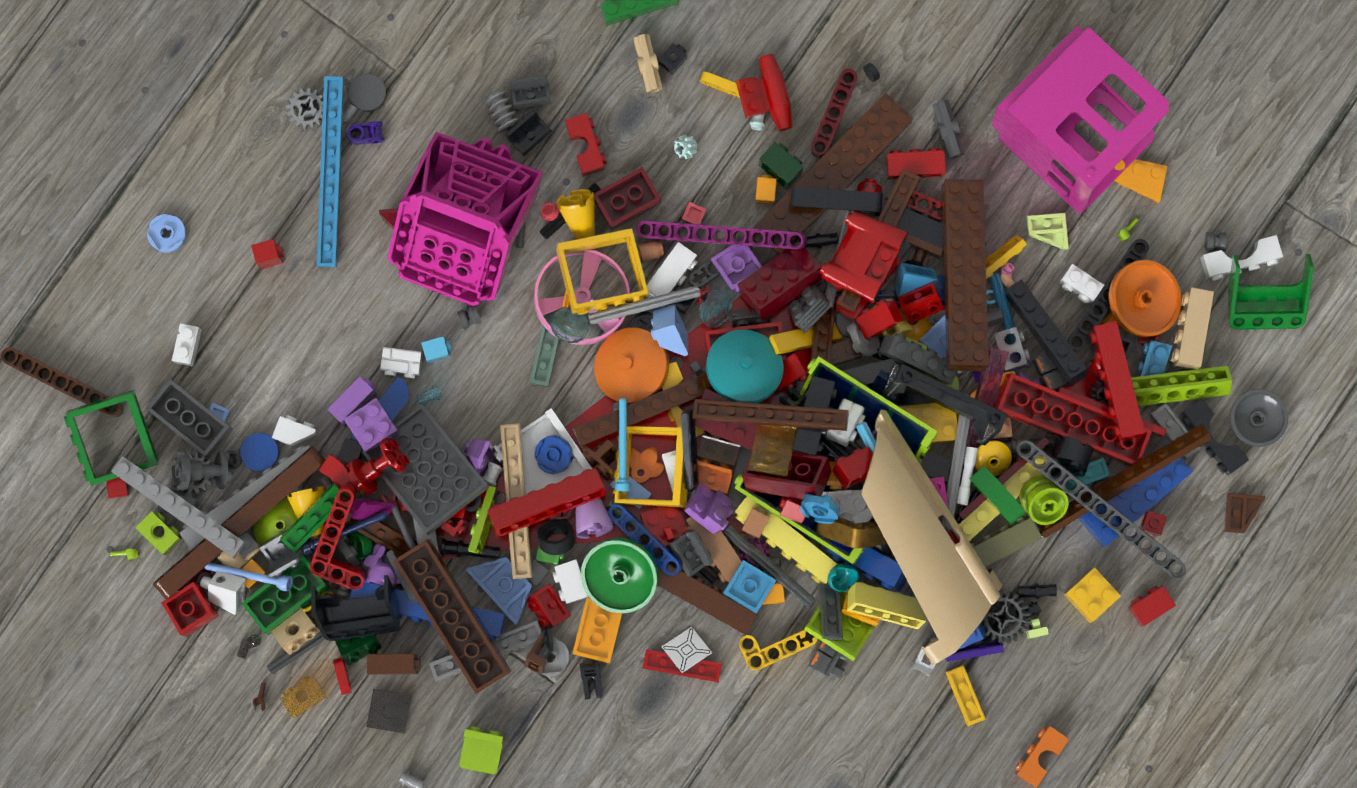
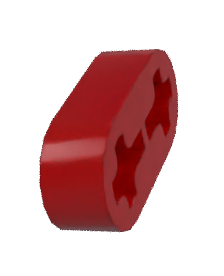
M342 657L333 659L341 694L352 693L344 659Z

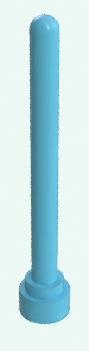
M620 398L619 479L615 483V491H631V483L627 479L626 398Z

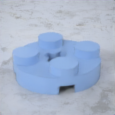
M167 214L155 217L150 222L147 232L150 244L156 250L163 253L178 250L187 238L183 222L178 217ZM164 229L172 231L169 238L162 237Z

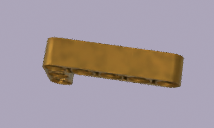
M838 516V519H835V522L832 524L818 523L816 533L851 548H866L887 544L876 521L854 523Z

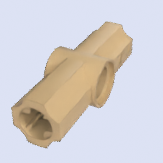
M649 34L638 35L633 39L638 55L637 62L640 74L643 76L646 92L655 93L663 90L658 72L657 57L653 52Z

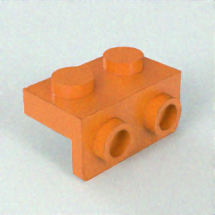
M701 458L698 461L699 482L703 483L710 490H720L724 494H728L734 473L733 470H730L731 466L719 463V466L712 465V461Z

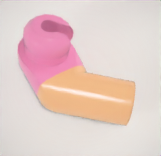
M1012 263L1002 266L1000 271L1001 281L1007 288L1015 284L1011 279L1014 270Z

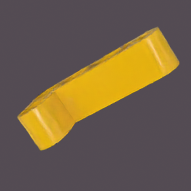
M803 630L760 650L756 639L751 635H745L740 639L739 647L748 667L757 671L813 646L818 638L813 637L811 639L812 643H809V641L802 642L804 647L801 648L800 642L796 637L799 636L800 639H803L806 636L805 633H807V631ZM748 638L753 641L751 649H745L742 646L744 639ZM793 640L797 646L794 651L787 650V641ZM771 648L777 649L779 652L778 658L771 659L768 656V651ZM758 656L761 659L759 667L751 665L750 660L752 657Z

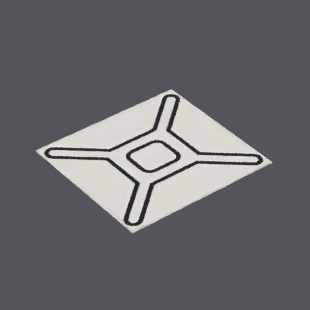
M692 627L662 646L681 673L712 654Z

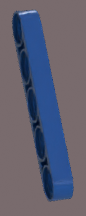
M615 504L610 507L608 512L610 519L632 541L637 542L648 550L656 564L667 575H677L682 569L680 560L624 505ZM616 507L622 509L623 514L620 518H616L613 514ZM629 521L636 523V529L633 532L627 529ZM643 534H647L650 538V542L647 545H643L640 541ZM658 547L663 550V556L660 559L654 556V550ZM670 561H674L677 564L675 572L668 570L667 566Z

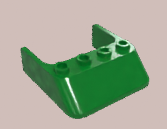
M1306 254L1302 280L1296 284L1238 285L1240 265L1237 255H1233L1228 289L1230 326L1237 330L1297 329L1302 327L1307 318L1314 270L1311 255Z

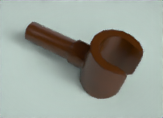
M261 683L258 697L253 700L254 710H256L258 704H261L262 711L266 708L263 699L266 683Z

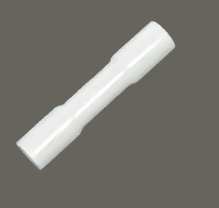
M966 448L963 475L956 504L968 506L971 490V480L969 478L973 474L978 448Z

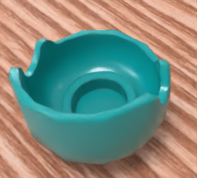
M840 563L830 570L827 580L829 586L835 591L847 592L849 587L859 581V573L851 565Z

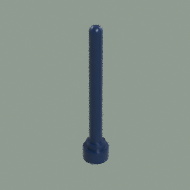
M381 512L343 528L340 537L382 521L388 517V514ZM321 537L315 540L309 538L301 546L305 555L311 554L316 550Z

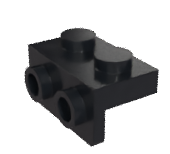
M533 110L525 114L517 125L510 127L506 136L510 143L525 156L547 137L552 130L538 116L537 112Z

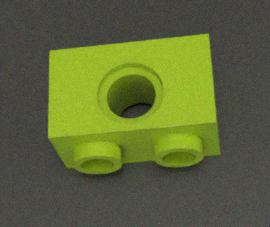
M151 511L135 528L157 550L166 556L182 540L179 536L180 531L173 525L169 527L165 523L167 519L160 512L156 514ZM159 527H163L165 531L162 537L156 536V530Z

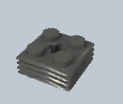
M814 284L811 287L808 286L803 291L798 301L794 300L790 304L789 312L795 325L805 333L831 308V305L824 291Z

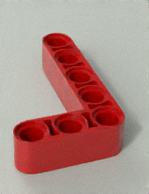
M345 484L340 487L311 561L310 571L317 577L352 590H358L362 588L365 582V572L358 567L332 558L356 496L355 488L350 484ZM347 491L351 494V498L346 499L341 493ZM341 509L345 515L338 516L335 510ZM335 527L338 532L332 534L328 528ZM327 544L331 547V550L324 551L321 546ZM316 562H321V563H323V564H324V568H322V569L317 568V567L315 566V563H316ZM340 569L343 574L336 575L333 570ZM358 576L361 581L354 582L351 577Z

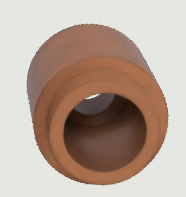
M656 240L637 245L639 258L642 263L660 259V256L664 255L661 241L656 242Z

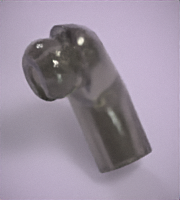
M251 635L242 639L237 656L246 659L248 650L261 644L260 637L258 635Z

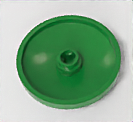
M610 538L599 542L588 552L582 564L581 580L587 595L599 607L614 613H630L641 609L651 600L658 586L659 573L654 558L642 545L625 538Z

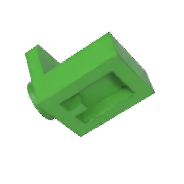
M538 545L537 561L556 565L559 564V561L563 562L564 554L549 555L543 552Z

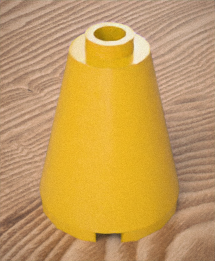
M588 189L571 191V195L565 197V194L560 196L556 202L557 207L575 240L595 236L594 193H590Z
M325 486L301 490L287 495L297 519L326 491ZM325 522L311 535L310 539L313 538L315 540L321 537Z

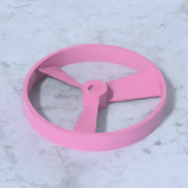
M586 250L565 255V257L584 255L580 288H577L574 292L577 304L595 301L591 298L589 288L601 260L614 268L624 284L626 294L630 293L629 284L624 272L615 261L605 254L595 250ZM558 256L552 258L540 272L534 290L535 310L543 326L556 338L576 345L594 344L616 332L626 316H623L621 319L615 318L597 323L605 334L591 339L567 337L557 332L547 323L543 315L563 308L564 296L538 299L537 297L538 286L542 276L550 266L559 261ZM596 309L589 310L590 314L598 312Z

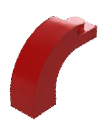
M332 453L329 454L319 471L328 476L339 488L345 484H350L355 488L347 474L350 472V469L346 468V464ZM344 491L348 495V498H351V494L347 491ZM341 509L335 511L336 515L341 516L343 514L340 511Z

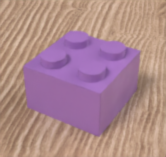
M377 398L344 419L366 453L378 447L382 439H390L399 433Z

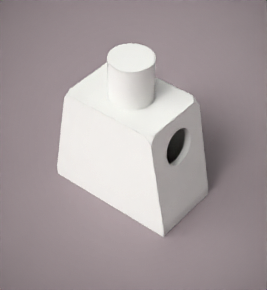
M217 571L212 579L206 576L201 579L200 587L208 590V600L236 615L242 607V602L245 601V578Z

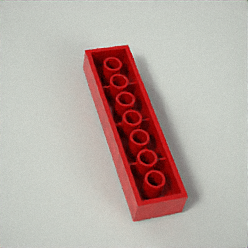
M1012 373L1005 375L993 407L1006 413L1010 418L1057 437L1067 436L1081 440L1080 444L1086 446V443L1091 445L1094 452L1129 466L1142 459L1152 430L1144 427L1145 433L1143 436L1119 441L1118 436L1116 437L1113 431V425H1115L1114 418H1111L1108 412Z

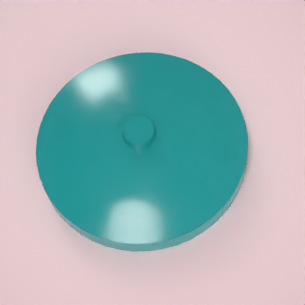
M735 330L722 335L714 342L706 359V373L710 384L717 393L732 402L758 403L767 399L776 391L783 376L784 368L781 354L776 355L770 340L766 336L751 330Z

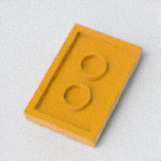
M586 598L572 654L610 663L622 613L607 611L595 604L590 598Z

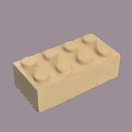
M1191 287L1181 296V306L1183 307L1177 318L1179 330L1175 332L1173 343H1176L1174 351L1172 350L1170 362H1173V368L1196 370L1201 367L1214 291Z

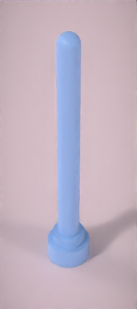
M208 563L204 567L210 571H222L242 578L274 584L280 590L287 592L290 591L293 583L292 576L287 575L268 578L265 574L215 563Z

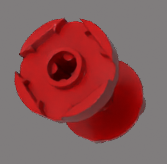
M384 438L380 441L383 456L379 459H370L366 463L359 459H353L346 465V468L350 469V472L347 473L350 481L358 491L363 489L365 491L364 495L369 496L377 490L376 479L383 474V469L391 465L399 472L406 471L410 461L405 454H402L398 448L399 444L394 438L390 440Z

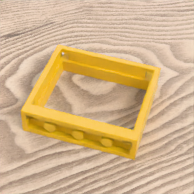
M632 228L557 244L556 252L572 314L578 313V315H583L593 309L602 311L607 309L608 306L615 305L617 307L625 305L627 302H636L647 298L648 289ZM626 242L638 292L577 304L565 255Z
M628 426L627 479H629L632 434L677 436L673 500L627 498L628 491H615L614 489V503L622 505L686 507L687 489H685L682 428ZM619 445L616 451L617 469L614 473L616 482L619 479Z

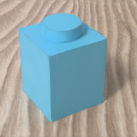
M444 337L421 343L427 363L450 357L451 345L449 340L445 341Z

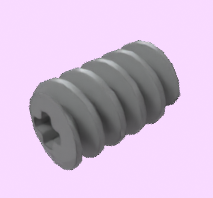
M496 91L483 97V99L487 100L485 102L486 106L490 107L488 109L489 113H494L491 118L496 120L494 125L499 127L498 133L507 132L518 121V118L512 119L515 111H508L513 107L512 104H505L510 99L502 97L506 94V91Z

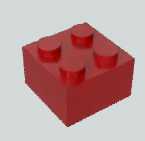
M192 582L161 602L181 636L188 637L219 617L213 604L208 600L206 592L200 587V583Z

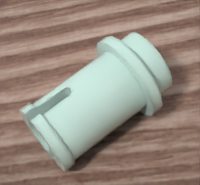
M765 113L752 118L750 122L751 129L761 131L762 127H765L763 123Z

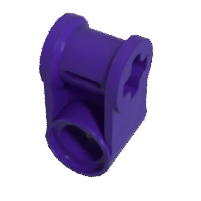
M374 121L351 125L347 131L349 141L354 145L384 142L385 138L382 137L381 128L383 122ZM354 131L362 133L357 139L352 138L351 134Z

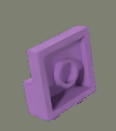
M731 245L711 258L712 263L732 293L734 291L739 293L737 284L762 267L750 248L744 245Z
M699 482L694 487L684 511L714 534L719 530H724L728 525L729 521L726 518L734 511L732 507L734 501L720 490L714 493L703 483Z

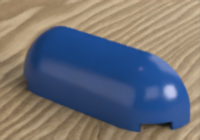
M399 376L379 400L392 421L406 404L409 395L406 383ZM352 434L350 437L357 441L354 434Z

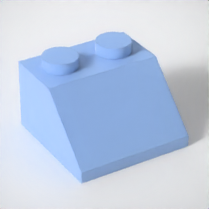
M672 304L654 310L653 319H651L653 339L657 340L662 348L683 356L688 355V332L676 305Z

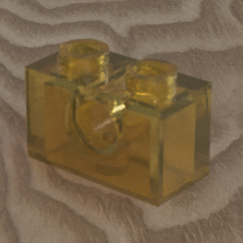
M308 676L299 682L300 686L293 689V687H290L282 693L284 696L280 700L292 718H296L327 698L316 678L312 677L310 679ZM300 691L307 693V699L304 702L298 699Z

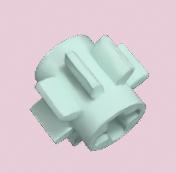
M679 136V140L675 141L674 150L679 155V158H692V154L697 153V142L693 139V136Z

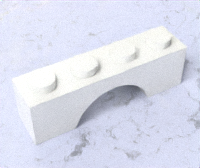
M1277 235L1255 242L1252 255L1247 259L1238 260L1240 274L1242 273L1241 270L1249 268V271H1253L1266 263L1267 266L1279 263L1278 260L1283 255ZM1222 250L1204 254L1200 257L1206 280L1211 278L1213 281L1224 278L1223 275L1231 273L1232 259L1225 255Z

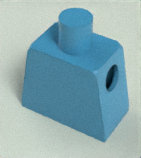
M901 262L894 289L898 297L932 282L936 285L938 278L934 269Z

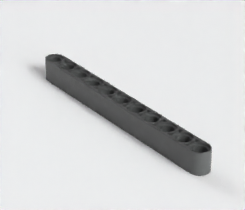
M1021 438L1017 441L1016 451L1082 506L1170 576L1182 578L1185 575L1186 567L1184 563L1030 439ZM1023 443L1030 444V449L1027 452H1021L1020 446ZM1043 455L1045 456V461L1043 464H1036L1035 458ZM1052 468H1060V474L1058 476H1051L1050 471ZM1070 479L1076 482L1073 488L1065 486V483ZM1085 491L1091 494L1088 500L1080 498L1081 494ZM1098 504H1105L1106 508L1103 512L1096 511ZM1120 516L1121 521L1118 524L1111 523L1112 517ZM1129 528L1136 529L1135 535L1131 537L1126 535V531ZM1144 540L1151 541L1150 547L1146 549L1141 547V543ZM1159 552L1166 553L1165 559L1161 561L1157 560L1156 556ZM1180 564V571L1176 573L1171 571L1173 565Z

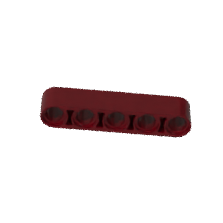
M852 69L842 71L812 142L811 153L816 158H822L828 152L854 90L857 74ZM849 75L853 78V82L846 83L843 77ZM840 92L844 93L846 95V99L839 100L837 99L836 94ZM837 110L839 116L831 117L829 111ZM829 127L832 133L825 135L822 132V128ZM817 144H822L825 147V150L823 152H817L815 150V146Z

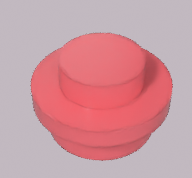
M548 202L541 207V217L544 220L552 221L558 217L559 209L556 204Z

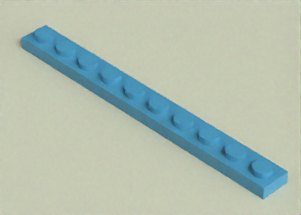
M324 76L317 267H337L344 77Z

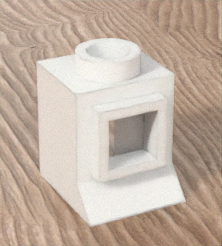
M922 646L912 668L925 673L927 676H931L936 664L932 665Z

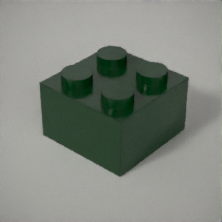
M774 142L759 158L758 166L767 174L773 176L776 182L784 189L788 190L802 174L803 162L795 155L792 157L788 154V149L783 144L779 143L778 145Z

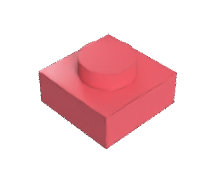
M689 202L682 221L700 225L707 209Z

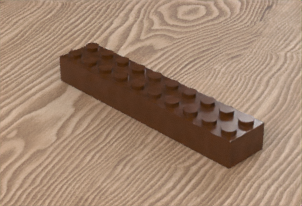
M885 93L793 187L847 190L912 123L913 118ZM789 190L753 229L804 233L827 209L789 206ZM760 232L756 235L763 240V235ZM780 234L774 236V242L777 245L782 242ZM798 235L794 236V238H793V240H792V241H793V244H794V243L796 242V240L799 238ZM771 248L777 255L787 250L784 248Z
M945 179L942 185L947 371H986L989 366L983 180Z

